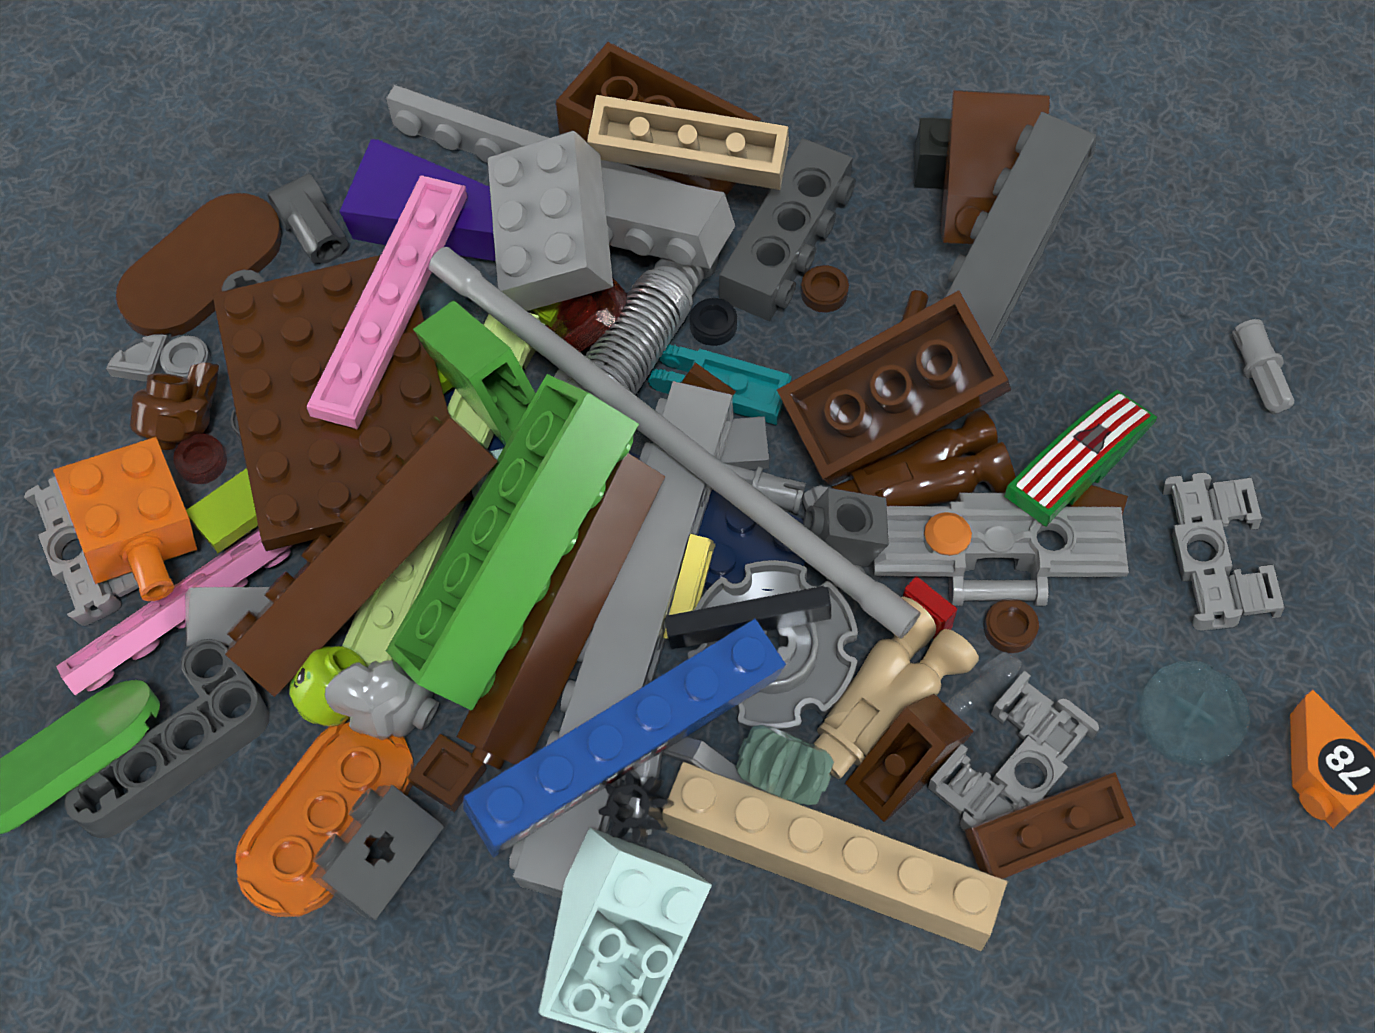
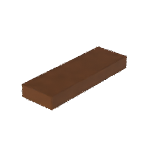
M1116 772L969 827L964 829L979 870L1004 879L1135 826L1136 823Z

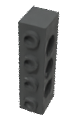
M801 139L784 167L780 190L771 188L720 272L719 299H723L733 307L769 322L779 307L787 308L795 292V278L799 272L806 273L810 269L816 254V242L819 237L826 239L829 236L836 220V212L834 211L839 203L846 205L852 196L856 184V179L851 177L853 157L810 140Z

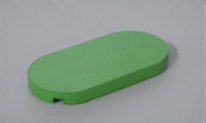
M129 680L103 689L0 758V834L7 833L31 819L126 753L144 737L149 729L145 721L150 715L156 718L160 709L159 699L145 682Z

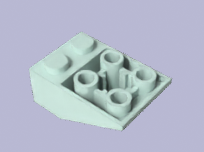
M589 827L565 879L539 1013L542 1016L597 1033H644L712 885L679 860Z

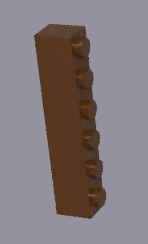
M450 413L441 421L433 415L412 437L418 446L404 460L396 454L376 475L375 478L381 485L367 499L359 493L343 509L338 517L344 524L330 538L322 532L306 548L301 556L307 563L293 577L285 571L264 594L270 602L256 616L248 610L228 631L227 635L233 641L230 643L225 655L274 697L297 674L309 655L326 644L498 462L496 456Z

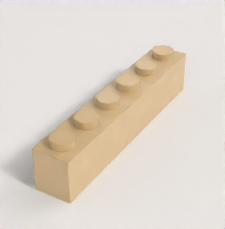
M682 763L668 797V800L674 801V805L664 809L662 812L663 821L668 827L667 831L664 832L974 949L983 950L991 936L1008 881L691 764Z

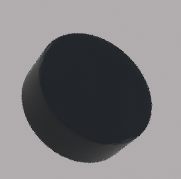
M708 298L698 302L690 313V331L693 337L700 343L708 346H718L730 341L737 331V313L735 308L729 302L719 298Z

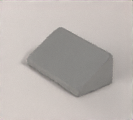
M270 587L189 588L185 594L186 647H190L193 643L204 639H213L220 641L224 646H229L233 639L227 635L228 631L248 610L256 616L270 602L264 596Z

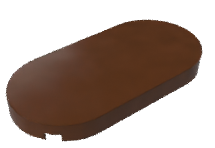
M246 193L222 195L201 206L130 266L121 277L117 286L116 301L126 323L134 331L144 336L170 333L172 337L185 334L200 325L216 311L213 294L222 292L223 282L228 276L241 270H252L259 273L278 254L282 242L280 239L282 230L274 208L264 199Z

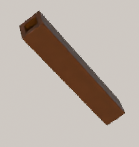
M628 453L621 461L616 463L605 482L606 489L602 499L595 507L588 511L578 528V538L574 547L560 559L551 575V583L546 595L542 600L534 604L523 623V632L518 643L512 649L507 650L497 667L493 686L484 697L479 698L472 711L469 710L457 735V738L475 746L471 757L498 770H501L505 761L516 765L532 755L665 478L663 474Z

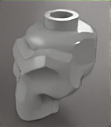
M393 660L381 663L374 661L368 668L359 662L354 663L339 672L330 681L325 690V698L328 705L334 712L350 717L349 727L353 731L382 741L391 735L397 738L404 737L415 727L423 731L432 720L439 705L438 701L432 699L434 692L417 685L399 664Z

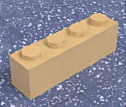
M596 95L587 143L600 154L601 160L780 190L789 146L788 126Z

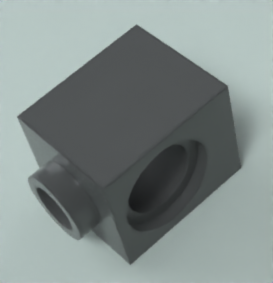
M827 488L814 505L809 506L805 512L803 525L854 565L868 567L889 545L887 501L884 497Z

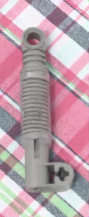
M719 254L710 269L691 264L681 265L673 260L660 258L654 269L642 273L625 297V304L621 306L623 307L621 312L616 313L619 314L620 318L612 319L615 321L608 325L610 326L608 330L602 332L603 334L594 342L590 351L586 353V357L589 360L591 359L593 363L633 394H637L639 388L654 368L655 363L658 362L659 357L662 356L663 351L666 350L667 345L688 316L693 304L692 294H694L702 280L709 278L716 271ZM571 377L569 378V384L587 391Z

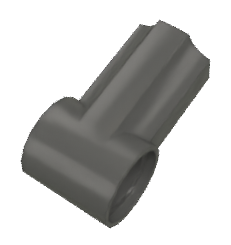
M310 173L267 193L270 204L277 213L286 231L292 230L312 263L327 264L341 257L343 250L348 247L346 236L328 211V205L323 193Z

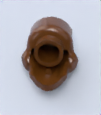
M208 362L192 365L187 379L165 373L148 375L146 388L137 391L132 398L131 430L146 440L156 437L161 450L175 449L177 442L186 441L195 434H203L210 422V408L212 407V398L218 385L219 365Z

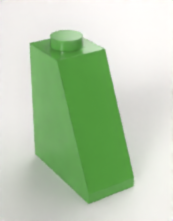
M453 300L413 330L426 352L435 361L437 369L500 441L506 445L536 393L512 349Z

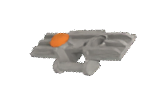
M959 493L956 502H951L950 507L887 506L889 545L873 560L874 576H948L950 603L954 606H962L963 601L1001 600L1033 601L1035 606H1046L1048 602V577H1125L1128 575L1121 507H1064L1045 527L1005 498V493ZM1045 530L1055 531L1064 538L1065 547L1057 551L1047 550L1038 543L1037 534ZM1014 558L1015 570L1029 571L1031 580H963L965 571L974 570L977 559Z

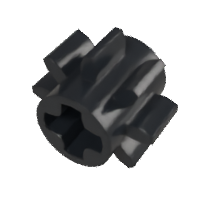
M627 771L625 785L617 787L606 784L605 789L611 795L608 807H603L598 811L600 815L609 816L616 823L611 830L610 835L612 837L622 838L628 833L629 829H632L634 842L646 844L648 838L647 830L653 828L667 831L666 823L661 820L663 817L662 812L664 809L672 807L674 801L663 799L657 793L662 783V780L659 778L651 777L641 787L638 773ZM632 797L640 798L639 806L645 811L641 818L632 817L634 810L629 805Z

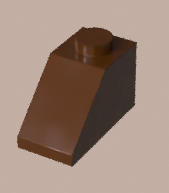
M935 694L907 706L845 784L885 822L931 780L961 744H964L974 731Z

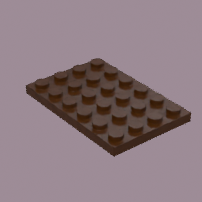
M381 255L213 294L260 538L265 551L314 540L322 532L327 536L333 535L344 524L338 517L343 509L359 493L367 499L381 485L375 478L380 470L396 454L404 460L418 446L412 439L416 432L433 415L441 421L448 414L435 361L426 352L413 330L424 322L418 301L358 429L314 418L309 415L306 406ZM470 491L459 503L471 500Z

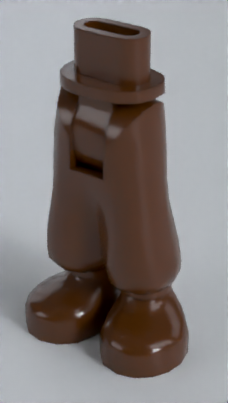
M979 409L967 415L961 428L940 429L904 451L877 461L863 469L851 472L850 480L831 486V488L886 498L887 506H930L954 502L959 493H973L980 482H986L993 493H1005L1007 486L1016 477L1006 446L1003 442L997 443L998 435L994 422L984 410ZM968 452H972L974 454L971 456L962 457L963 454H966Z

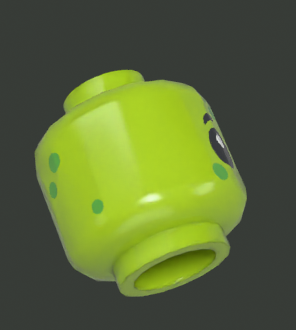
M325 646L313 651L289 685V695L299 714L308 722L322 726H338L348 721L350 717L334 712L328 705L325 698V690L330 681L350 665L359 662L366 666L364 660L356 652L343 646Z

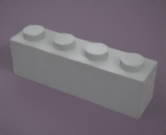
M601 167L610 246L631 250L642 256L652 255L673 260L681 265L691 264L708 269L711 268L735 227L725 193Z

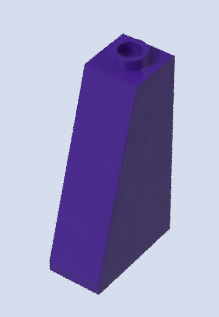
M370 140L340 209V214L352 239L386 245L420 175L466 186L467 199L444 247H449L459 256L496 261L490 186L383 141Z

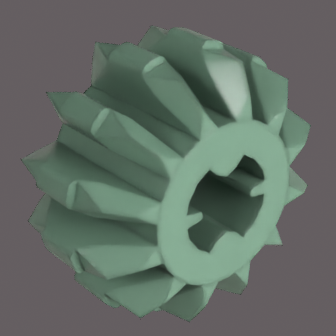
M752 726L747 739L744 738L738 752L739 759L736 769L743 780L768 793L775 794L800 805L817 804L822 792H826L832 777L830 772L834 761L826 750L770 726Z

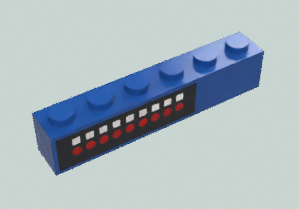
M753 619L465 795L463 809L494 858L605 788L606 784L610 785L625 776L627 771H633L775 682L785 668L786 663L757 620Z

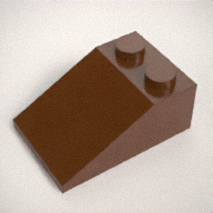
M953 90L940 224L943 243H974L975 239L970 238L972 228L979 214L982 211L989 213L997 199V196L993 195V190L999 175L1005 167L1012 170L1019 156V153L1015 152V148L1025 126L1029 124L1034 127L1041 112L1049 114L1050 95Z

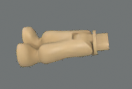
M901 597L921 613L915 625L901 639L894 634L892 639H882L877 642L855 678L831 709L824 723L817 728L820 737L814 742V745L829 753L834 761L830 774L837 779H841L853 764L859 766L865 756L870 753L907 706L935 694L937 696L941 690V679L943 676L967 673L979 661L976 650L964 637L952 630L944 629L935 637L924 658L919 663H911L910 660L925 647L935 635L936 625L928 611L910 598Z

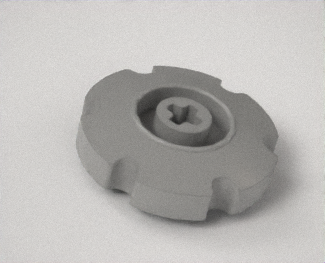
M777 560L753 562L745 565L746 577L740 583H730L725 577L718 579L702 596L695 610L814 588V586L806 582L807 568L805 566ZM830 581L824 582L821 586L828 587L832 605L831 619L765 632L768 638L773 636L779 637V644L782 647L778 648V653L786 663V666L775 682L735 706L740 711L738 715L740 727L751 730L752 726L765 725L785 732L798 730L801 728L800 716L805 710L814 709L821 716L827 715L852 682L857 659L847 655L843 648L846 644L857 640V625L849 604ZM762 589H774V590H772V591H765V590H762ZM717 641L703 643L696 650L689 651L688 659Z

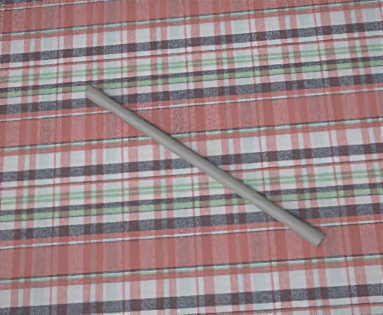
M443 247L433 255L429 263V270L460 295L470 298L592 395L639 423L638 431L856 600L866 613L898 638H903L915 625L921 614L918 610L887 586L876 582L487 281L479 270L452 249Z

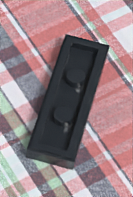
M819 586L667 615V618H664L671 649L719 641L753 619L757 620L764 632L831 619L832 605L828 587Z

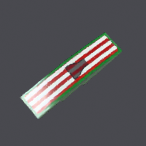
M1115 390L1094 405L1047 446L1007 486L1004 497L1047 527L1068 503L1073 505L1094 481L1099 483L1156 422L1157 416L1119 390Z

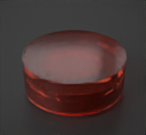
M196 434L190 439L182 441L177 446L173 457L174 465L181 477L192 484H206L214 481L223 473L227 464V456L221 443L215 437L207 434Z

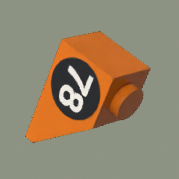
M1312 690L1290 714L1292 787L1299 793V800L1310 815L1318 820H1325L1334 828L1375 793V751Z

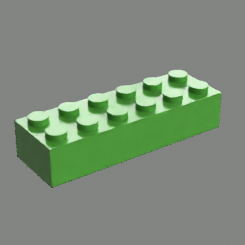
M546 375L499 455L498 462L492 467L385 650L417 685L471 711L474 709L479 698L484 697L490 691L495 681L497 667L507 650L512 649L518 643L523 632V623L534 604L542 600L550 587L551 575L562 556L568 554L574 547L578 538V528L588 511L595 507L602 499L606 489L605 482L616 463L621 461L630 451L633 444V434L639 423L589 392L551 375Z

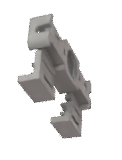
M1207 473L1193 474L1189 482H1183L1182 476L1166 479L1163 495L1172 494L1179 524L1174 525L1172 538L1182 581H1192L1199 614L1194 615L1193 627L1197 630L1235 627L1238 625L1242 614L1244 616L1271 612L1273 618L1281 617L1284 604L1274 565L1260 566L1258 573L1242 575L1241 569H1236L1233 571V575H1230L1232 561L1223 527L1228 526L1230 520L1239 519V521H1243L1245 518L1246 524L1249 523L1251 529H1259L1262 520L1252 478L1215 482L1212 484L1213 489L1210 490L1209 486L1212 478ZM1193 520H1200V522L1192 523ZM1197 540L1206 541L1215 548L1216 556L1206 562L1195 560L1189 555L1187 546ZM1221 615V618L1215 619L1214 616Z
M56 477L48 480L49 487L42 489L37 485L25 493V499L35 508L38 507L46 531L38 536L51 572L56 579L67 585L75 610L67 615L81 626H86L119 610L121 601L114 595L122 597L139 587L132 572L95 584L83 550L72 560H62L61 553L64 546L71 540L78 539ZM95 605L98 609L91 611L90 607Z
M1023 671L998 700L991 713L1001 723L1008 719L1021 729L1018 736L1024 740L996 773L993 781L990 780L992 776L986 772L982 776L980 772L977 773L970 767L971 759L966 756L968 748L961 744L931 778L928 789L959 814L964 811L960 821V826L963 830L1045 798L1065 774L1068 766L1063 762L1085 735L1092 740L1094 739L1099 730L1098 723L1067 699L1058 700L1055 707L1052 708L1054 702L1030 685L1028 681L1031 675ZM1019 694L1023 696L1008 714L1004 712ZM1071 718H1075L1079 722V725L1073 723L1071 721ZM1022 763L1037 765L1043 771L1045 777L1044 784L1034 789L1024 787L1015 777V767ZM959 764L962 765L961 770L946 785L944 781ZM1005 797L1010 798L1013 801V804L1009 803L1005 799Z

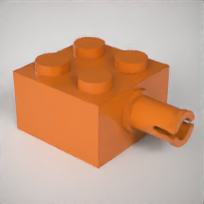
M150 438L53 469L94 583L98 584L132 572L138 584L142 600L156 601L171 594L174 590L172 579L169 578L164 561L197 550L188 514L157 438Z

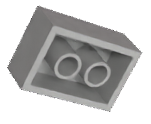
M571 131L488 157L498 289L528 311L612 288L613 279L600 154L575 131Z

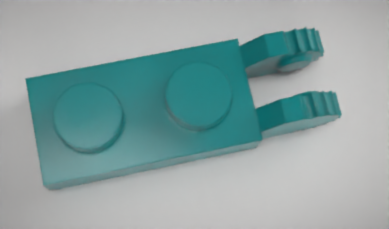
M671 344L667 345L666 350L659 357V361L662 364L684 372H688L696 362L736 391L732 397L733 413L750 418L765 417V422L777 425L784 407L777 389L792 382L790 374L700 348L698 351ZM659 368V370H652L648 382L652 389L669 394L673 381L680 383L685 375L672 371L668 372L665 369L661 370Z

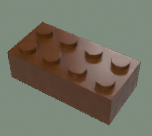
M610 42L603 46L555 101L559 134L575 131L586 142L588 140L596 95L761 122V118ZM629 165L685 185L723 192L725 196L736 184V182Z
M959 290L777 389L822 479L831 486L850 477L851 472L863 469L1011 391L1007 376Z

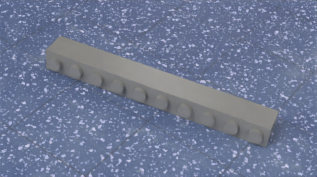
M673 381L668 398H660L655 411L721 461L734 418L732 395ZM646 442L644 444L640 461L663 474L665 478L598 615L593 630L590 632L577 659L578 662H582L577 680H569L565 686L560 709L566 714L560 732L552 731L546 746L654 680L666 638H663L666 629L664 618H667V615L670 613L690 534L698 536L712 490L709 485L654 442ZM618 779L610 785L620 787L623 780ZM605 788L514 844L509 868L515 870L513 878L520 887L562 898L565 879L589 827L607 833L611 817L600 815L598 811L603 807H608L611 795L607 793Z

